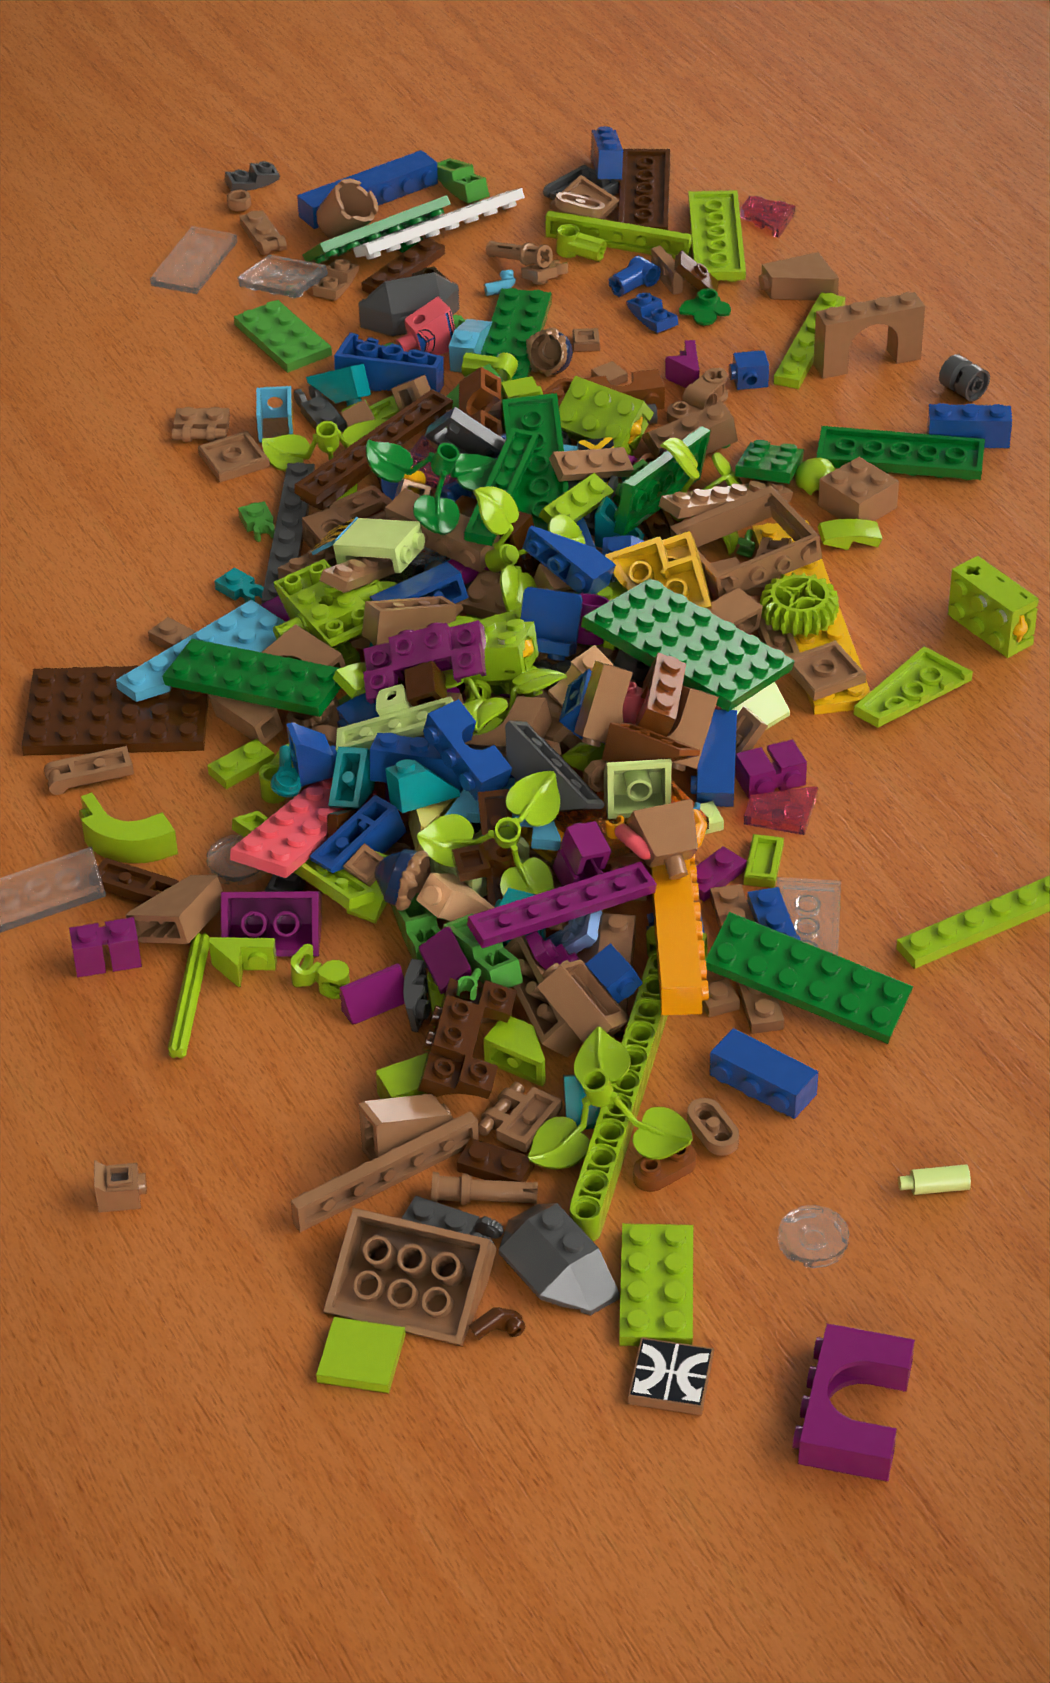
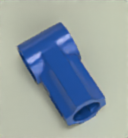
M635 256L629 262L627 268L609 278V286L613 290V294L618 297L642 284L651 287L659 280L661 269L642 256Z

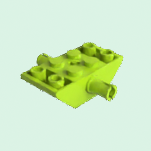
M325 559L292 574H288L273 582L290 620L273 627L275 638L278 639L294 625H297L332 648L342 645L362 635L365 602L371 601L370 596L383 591V588L378 580H374L356 590L353 589L343 593L319 581L322 571L331 567Z

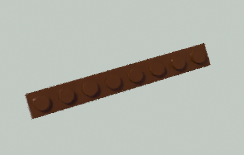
M431 389L297 482L294 493L314 505L319 504L370 468L366 459V443L368 439L401 446L446 414V410H451L453 408V400Z

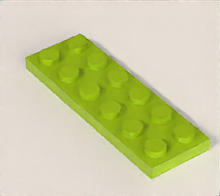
M738 190L688 191L693 260L703 264L708 272L718 281L727 280L735 282L746 280Z

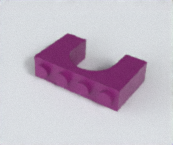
M826 1324L824 1337H817L815 1342L813 1359L818 1360L817 1367L810 1366L806 1387L812 1389L810 1396L803 1395L800 1418H805L803 1426L796 1425L793 1448L799 1449V1465L889 1481L897 1428L850 1419L837 1411L832 1405L830 1398L838 1390L854 1384H868L907 1392L915 1339Z

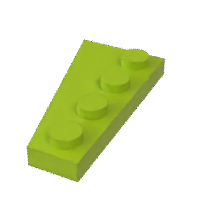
M924 646L854 705L853 715L878 728L972 681L973 671Z

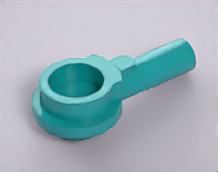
M283 745L279 748L280 767L277 773L272 776L270 785L271 789L279 796L294 797L300 792L302 784L296 769L292 767L290 746Z

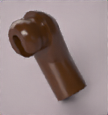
M500 1307L492 1308L468 1325L478 1340L494 1329L507 1331L511 1337H517L525 1330V1323L517 1311Z

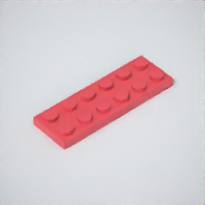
M333 778L312 783L233 846L230 851V860L283 878L290 876L310 859L309 856L327 840V815L345 809L330 808L328 806ZM373 790V792L370 794V796L362 806H364L374 795H377V791Z

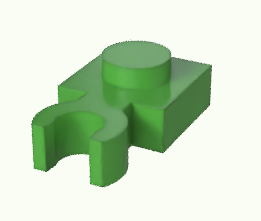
M265 501L251 503L238 508L239 518L246 531H254V539L257 542L261 541V534L264 533L269 534L271 538L274 537L273 516Z

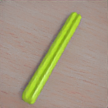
M198 933L191 940L168 1044L169 1056L172 1058L178 1057L182 1059L187 1053L209 951V935L206 933Z

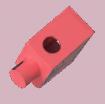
M436 297L405 318L404 323L407 334L396 339V344L401 345L403 351L408 352L416 349L435 355L449 352V344L455 330L451 309L439 297Z

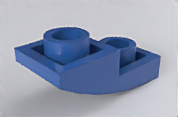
M640 293L636 295V298L626 301L627 307L636 318L656 333L679 325L678 316L663 309L662 299L650 293Z

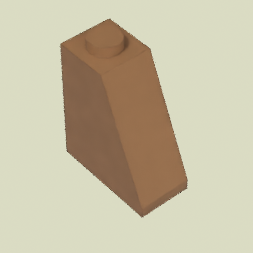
M819 252L762 264L759 285L771 299L817 300L821 292L838 295L839 278Z
M190 875L126 914V918L134 917L138 942L189 944L221 909V892L223 890L218 875Z
M433 1094L363 1101L359 1103L362 1151L371 1161L389 1152L391 1149L419 1137L425 1132H430L453 1119L451 1112L445 1104H440Z

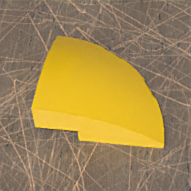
M690 531L664 540L659 536L605 554L616 565L613 572L614 576L627 590L651 578L661 582L673 592L684 595L689 601L700 607L712 608L702 564L694 537Z

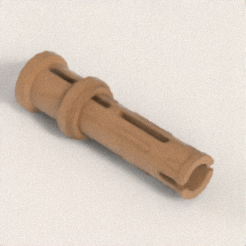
M490 241L486 245V254L489 257L519 260L523 265L527 266L536 264L538 267L546 268L553 259L552 249L548 245L535 246L533 243L515 245Z
M433 1172L431 1201L434 1202L439 1200L460 1201L461 1205H467V1203L470 1204V1200L537 1204L538 1182L472 1179V1176H468V1174H462L461 1177L440 1176L438 1172Z

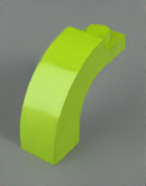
M92 792L81 796L83 809L79 810V815L82 822L84 841L89 848L102 857L123 863H148L178 854L175 830L163 812L138 821H122L109 816Z

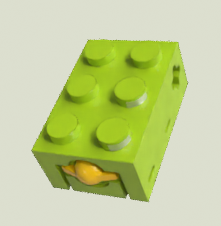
M578 376L574 377L559 407L561 429L568 433L570 439L581 441L611 437L613 438L614 448L624 447L627 455L633 456V450H636L648 426L647 421H650L654 414L643 400Z
M979 556L952 569L948 615L1007 658L1034 644L1033 635L1035 634L1037 618L1036 607H1038L1039 598Z
M491 619L480 621L485 629L487 643L485 647L486 676L482 677L478 674L470 678L483 681L513 680L521 673L529 671L539 655L534 621L524 622L522 619H512L507 622H495ZM456 620L447 625L453 627L465 624L466 621Z

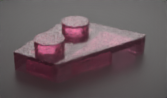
M749 196L741 207L740 217L753 222L761 229L767 226L772 229V235L779 238L795 215L796 205L787 204L784 201L767 200L760 196Z

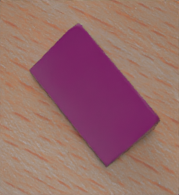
M450 926L443 928L419 946V952L440 994L445 992L450 978L459 980L463 976H471V967Z
M399 964L392 965L340 987L341 1010L351 1024H358L405 1004L403 994L405 979L401 966Z

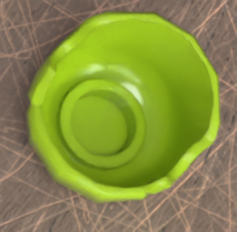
M824 458L807 459L798 466L794 475L795 483L798 488L804 489L809 495H812L814 491L819 490L820 478L833 472L835 468L829 460Z

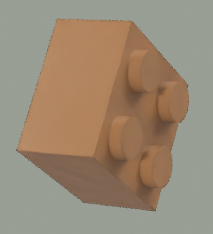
M857 457L820 478L818 506L838 519L875 521L897 508L899 481L863 458Z

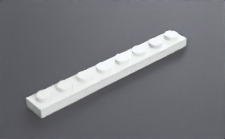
M519 188L503 192L353 248L355 256H366L367 260L381 256L380 251L384 249L387 252H392L400 249V244L406 242V245L414 244L421 241L420 236L422 235L429 238L440 234L439 229L445 227L447 231L459 227L460 221L464 220L465 224L479 219V214L483 213L484 216L495 214L498 212V207L502 206L503 209L514 207L517 205V200L525 198L523 189Z

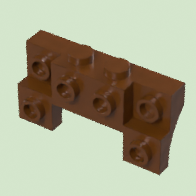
M450 978L444 992L441 1007L436 1005L431 1016L430 1025L435 1026L434 1032L428 1031L423 1045V1050L428 1051L418 1091L433 1094L436 1097L448 1094H468L489 1099L498 1066L472 1057L482 1018H490L508 1023L517 990L485 980L482 988L477 987L476 999L470 1000L469 991H462L460 996L456 995L458 980Z

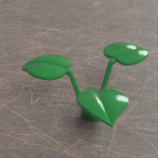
M369 439L366 443V459L371 470L379 478L388 482H401L405 474L412 475L431 462L433 473L440 476L435 497L430 495L420 496L413 505V514L422 526L440 535L451 533L457 526L460 518L457 504L451 499L440 498L446 475L450 474L452 478H457V482L462 488L473 491L477 488L485 487L497 461L496 458L483 455L459 454V450L454 445L442 443L438 446L435 454L430 452L424 460L412 467L413 458L404 447L394 443L375 442Z

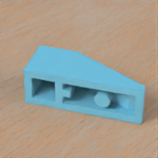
M467 319L454 330L449 344L450 371L462 372L461 366L466 352L481 355L492 321Z

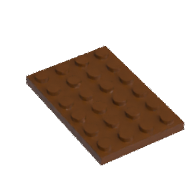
M138 665L33 669L22 741L23 756L91 754L127 746L129 753L204 751L209 694L171 686L170 692L135 702L117 689L116 679L137 668Z

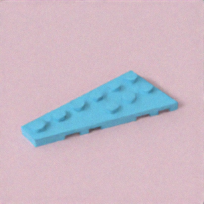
M251 599L116 679L117 689L135 702L170 692L171 686L164 684L162 676L191 639L262 652L277 640L273 633V627L285 621Z

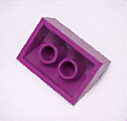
M221 892V937L275 938L276 956H293L304 944H311L313 946V956H319L322 927V892Z

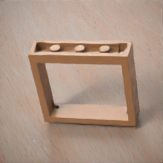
M772 486L670 526L671 537L682 534L685 531H690L694 537L696 547H699L772 517L795 541L719 573L698 551L707 587L717 599L738 587L745 591L779 577L781 574H786L822 559L818 533ZM728 577L727 580L721 582V579Z

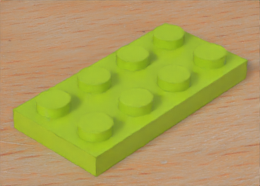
M622 1223L619 1346H639L641 1338L693 1345V1225Z

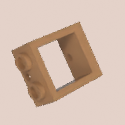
M581 959L572 962L565 960L560 965L555 963L542 974L544 980L537 988L583 1043L598 1026L611 1037H614L628 1024L630 1017Z

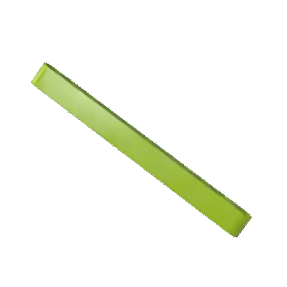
M656 952L650 955L641 980L643 984L639 987L621 1043L630 1055L631 1065L629 1071L621 1080L611 1083L614 1092L618 1094L619 1099L636 1119L668 1015H661ZM612 1101L600 1109L570 1203L571 1219L592 1241L597 1240L602 1233L634 1125Z

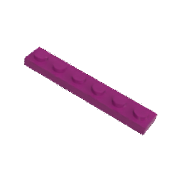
M637 862L468 916L467 926L481 948H485L653 894L657 884L643 863Z

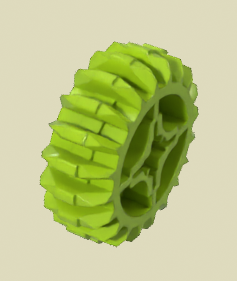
M792 572L791 576L781 574L780 579L773 578L771 584L765 585V589L760 597V605L763 606L762 618L765 619V624L772 625L773 631L781 630L783 635L787 633L793 634L794 637L797 634H803L805 637L809 633L818 635L819 630L827 631L828 626L834 625V620L837 618V613H839V597L837 596V591L834 590L833 584H827L825 578L817 579L816 574L812 576H806L805 572L802 575H796Z

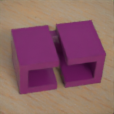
M793 739L767 745V751L774 761L772 763L762 747L736 753L735 777L748 799L775 793V788L784 791L806 785L807 761Z
M596 821L584 824L576 823L566 828L560 845L561 849L558 850L553 869L562 886L603 874L602 869L606 867L611 849Z
M134 917L106 921L104 927H99L98 923L69 928L77 978L106 973L102 945L107 944L109 946L113 972L142 967Z

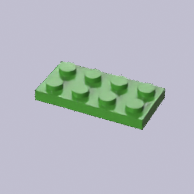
M279 300L270 301L263 306L246 310L244 313L234 316L235 326L287 373L332 356V347Z

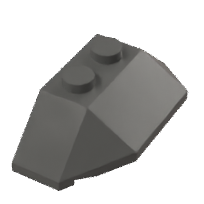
M435 272L386 281L371 292L366 299L358 303L361 328L389 336L407 334L404 323L405 318L436 297H439L451 309L453 316L459 310V287L456 283Z
M508 721L506 723L507 762L512 767L511 775L515 778V783L537 772L554 771L560 794L559 812L597 810L604 807L605 803L527 722Z
M558 1203L537 1204L508 1220L499 1247V1254L540 1300L565 1308L580 1309L581 1313L592 1315L620 1299V1293L600 1249Z

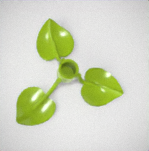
M388 419L356 423L346 428L343 433H341V430H338V426L334 422L323 421L317 425L316 434H313L311 445L301 435L287 434L274 438H262L263 452L269 458V463L273 467L286 472L288 463H303V459H310L317 444L320 450L328 453L330 460L333 458V452L339 447V441L345 448H348ZM357 484L337 500L357 492Z
M670 438L660 446L673 455L685 473L690 477L681 491H679L684 493L699 478L698 463L691 450L682 440ZM718 452L712 455L713 463L722 476L702 490L712 489L724 480L728 486L743 484L741 479L735 476V472L726 458ZM671 515L672 518H673L676 522H681L682 520L685 519V518L677 519L676 517H674L673 515ZM737 531L723 537L729 555L734 552L738 544L739 535Z
M492 486L477 488L473 490V493L477 498L483 523L491 533L503 535L498 542L493 544L494 549L486 553L485 563L492 572L501 571L500 587L506 611L509 612L522 608L524 590L528 587L537 588L530 574L521 573V567L514 566L519 556L528 552L524 549L518 551L515 546L504 544L514 530L512 523L518 520L519 512L512 496L500 488ZM560 514L550 519L548 523L549 532L585 544L582 531L572 518Z
M545 668L532 669L521 673L512 680L514 687L511 689L509 710L507 711L508 702L503 698L493 697L482 700L470 677L462 678V682L457 683L453 677L452 669L442 671L446 677L445 686L447 689L462 683L469 685L476 700L468 701L463 705L476 720L474 730L480 732L495 717L504 721L519 692L523 694L536 692L562 679H567V675Z
M554 771L537 772L516 782L507 794L506 807L509 812L519 817L500 819L495 826V830H490L487 834L475 840H472L474 835L472 824L465 817L458 814L441 816L417 834V840L423 851L427 852L428 856L438 864L451 868L455 867L452 860V849L481 844L494 838L500 847L511 849L516 867L507 869L501 877L500 890L503 897L508 888L536 895L554 889L553 876L547 864L536 857L529 858L522 864L516 844L519 842L521 834L520 823L524 819L531 826L541 827L550 824L557 817L560 809V794L556 774Z
M598 1026L581 1046L574 1063V1074L586 1095L581 1100L583 1108L579 1126L577 1127L575 1121L569 1117H554L547 1120L540 1126L534 1136L528 1159L535 1165L547 1169H565L581 1162L585 1158L590 1144L589 1138L582 1133L587 1126L589 1106L605 1107L611 1101L618 1106L635 1127L639 1128L633 1135V1144L637 1152L645 1158L652 1160L668 1158L689 1146L693 1136L690 1126L685 1119L677 1112L666 1107H652L648 1109L643 1115L642 1122L634 1117L619 1099L618 1094L614 1092L611 1083L621 1080L629 1071L631 1065L630 1055L619 1041L615 1040Z

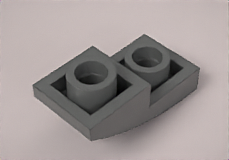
M262 161L250 163L249 172L244 170L225 172L224 181L231 192L234 190L249 191L278 181L280 174L273 164Z
M411 959L403 989L407 1015L413 1032L419 1031L423 1021L428 1019L431 1012V1002L427 1000L426 996L428 993V981L423 960Z

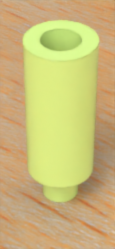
M967 1164L911 1169L909 1176L898 1177V1185L900 1190H912L913 1195L970 1190V1171Z

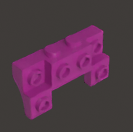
M479 620L449 627L447 623H431L423 629L415 631L403 630L398 635L388 637L389 643L364 648L366 671L363 672L366 698L370 704L375 703L380 690L398 685V677L405 681V669L423 662L433 661L441 671L452 669L453 677L457 683L462 682V678L478 674L482 677L486 676L485 647L487 643L484 626Z

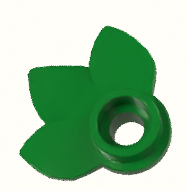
M706 288L700 290L695 299L683 302L679 313L681 315H692L698 325L708 326L716 321L717 316H729L731 307L728 303L721 301L716 290Z

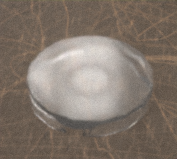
M230 835L219 839L207 852L208 871L211 875H218L221 883L230 884L229 881L237 882L238 885L248 884L258 880L266 873L265 871L230 860L231 848L244 838L241 835Z
M809 1205L791 1210L781 1220L778 1229V1242L784 1255L789 1260L795 1262L796 1259L799 1262H803V1266L810 1268L827 1267L838 1262L849 1245L850 1233L848 1224L840 1214L827 1207Z

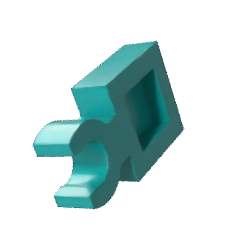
M237 568L231 569L214 581L217 591L235 601L242 597L246 603L251 599L255 601V596L262 598L264 587L255 584V578Z

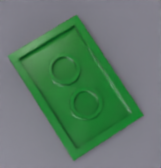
M756 440L754 443L750 442L736 464L735 476L790 484L798 466L803 461L804 449H798L794 444L770 445V442L765 440Z

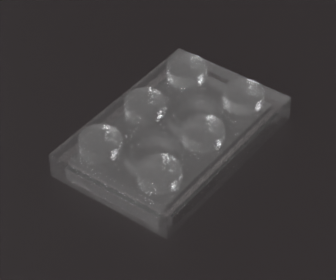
M269 254L237 277L240 287L249 288L253 291L269 292L273 295L279 294L289 296V298H298L310 287L317 285L321 279L328 275L326 265Z

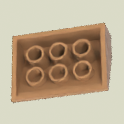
M353 1208L323 1312L352 1320L405 1327L406 1333L463 1346L470 1328L468 1325L473 1321L488 1284L497 1248L490 1239Z

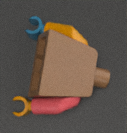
M692 799L634 810L627 824H625L622 815L617 816V824H612L608 820L605 821L606 835L609 838L619 839L640 859L645 860L649 867L665 865L670 880L680 879L688 875L684 860L691 859L697 849L702 846L707 829V823L700 812V803L695 802L693 808Z

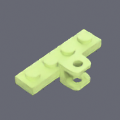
M402 684L379 691L376 699V711L379 717L337 728L336 751L338 747L368 748L370 750L377 733H394L399 736L413 738L424 735L423 729L428 713L454 700L449 696L413 707L407 702L406 690ZM396 694L393 699L387 700L389 696Z

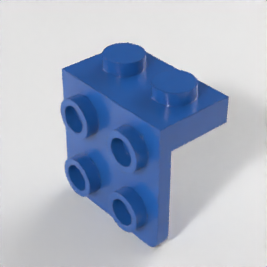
M528 587L524 590L520 619L524 622L534 621L538 651L548 653V659L564 661L566 656L576 654L583 602L582 596L576 593Z

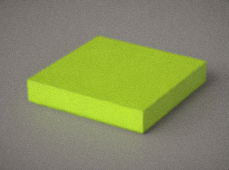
M334 1317L317 1370V1383L389 1393L405 1339V1327Z

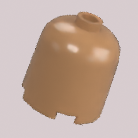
M351 178L341 180L318 207L316 213L317 223L321 231L330 239L368 225L378 212V203L373 192H367L359 186L361 182Z

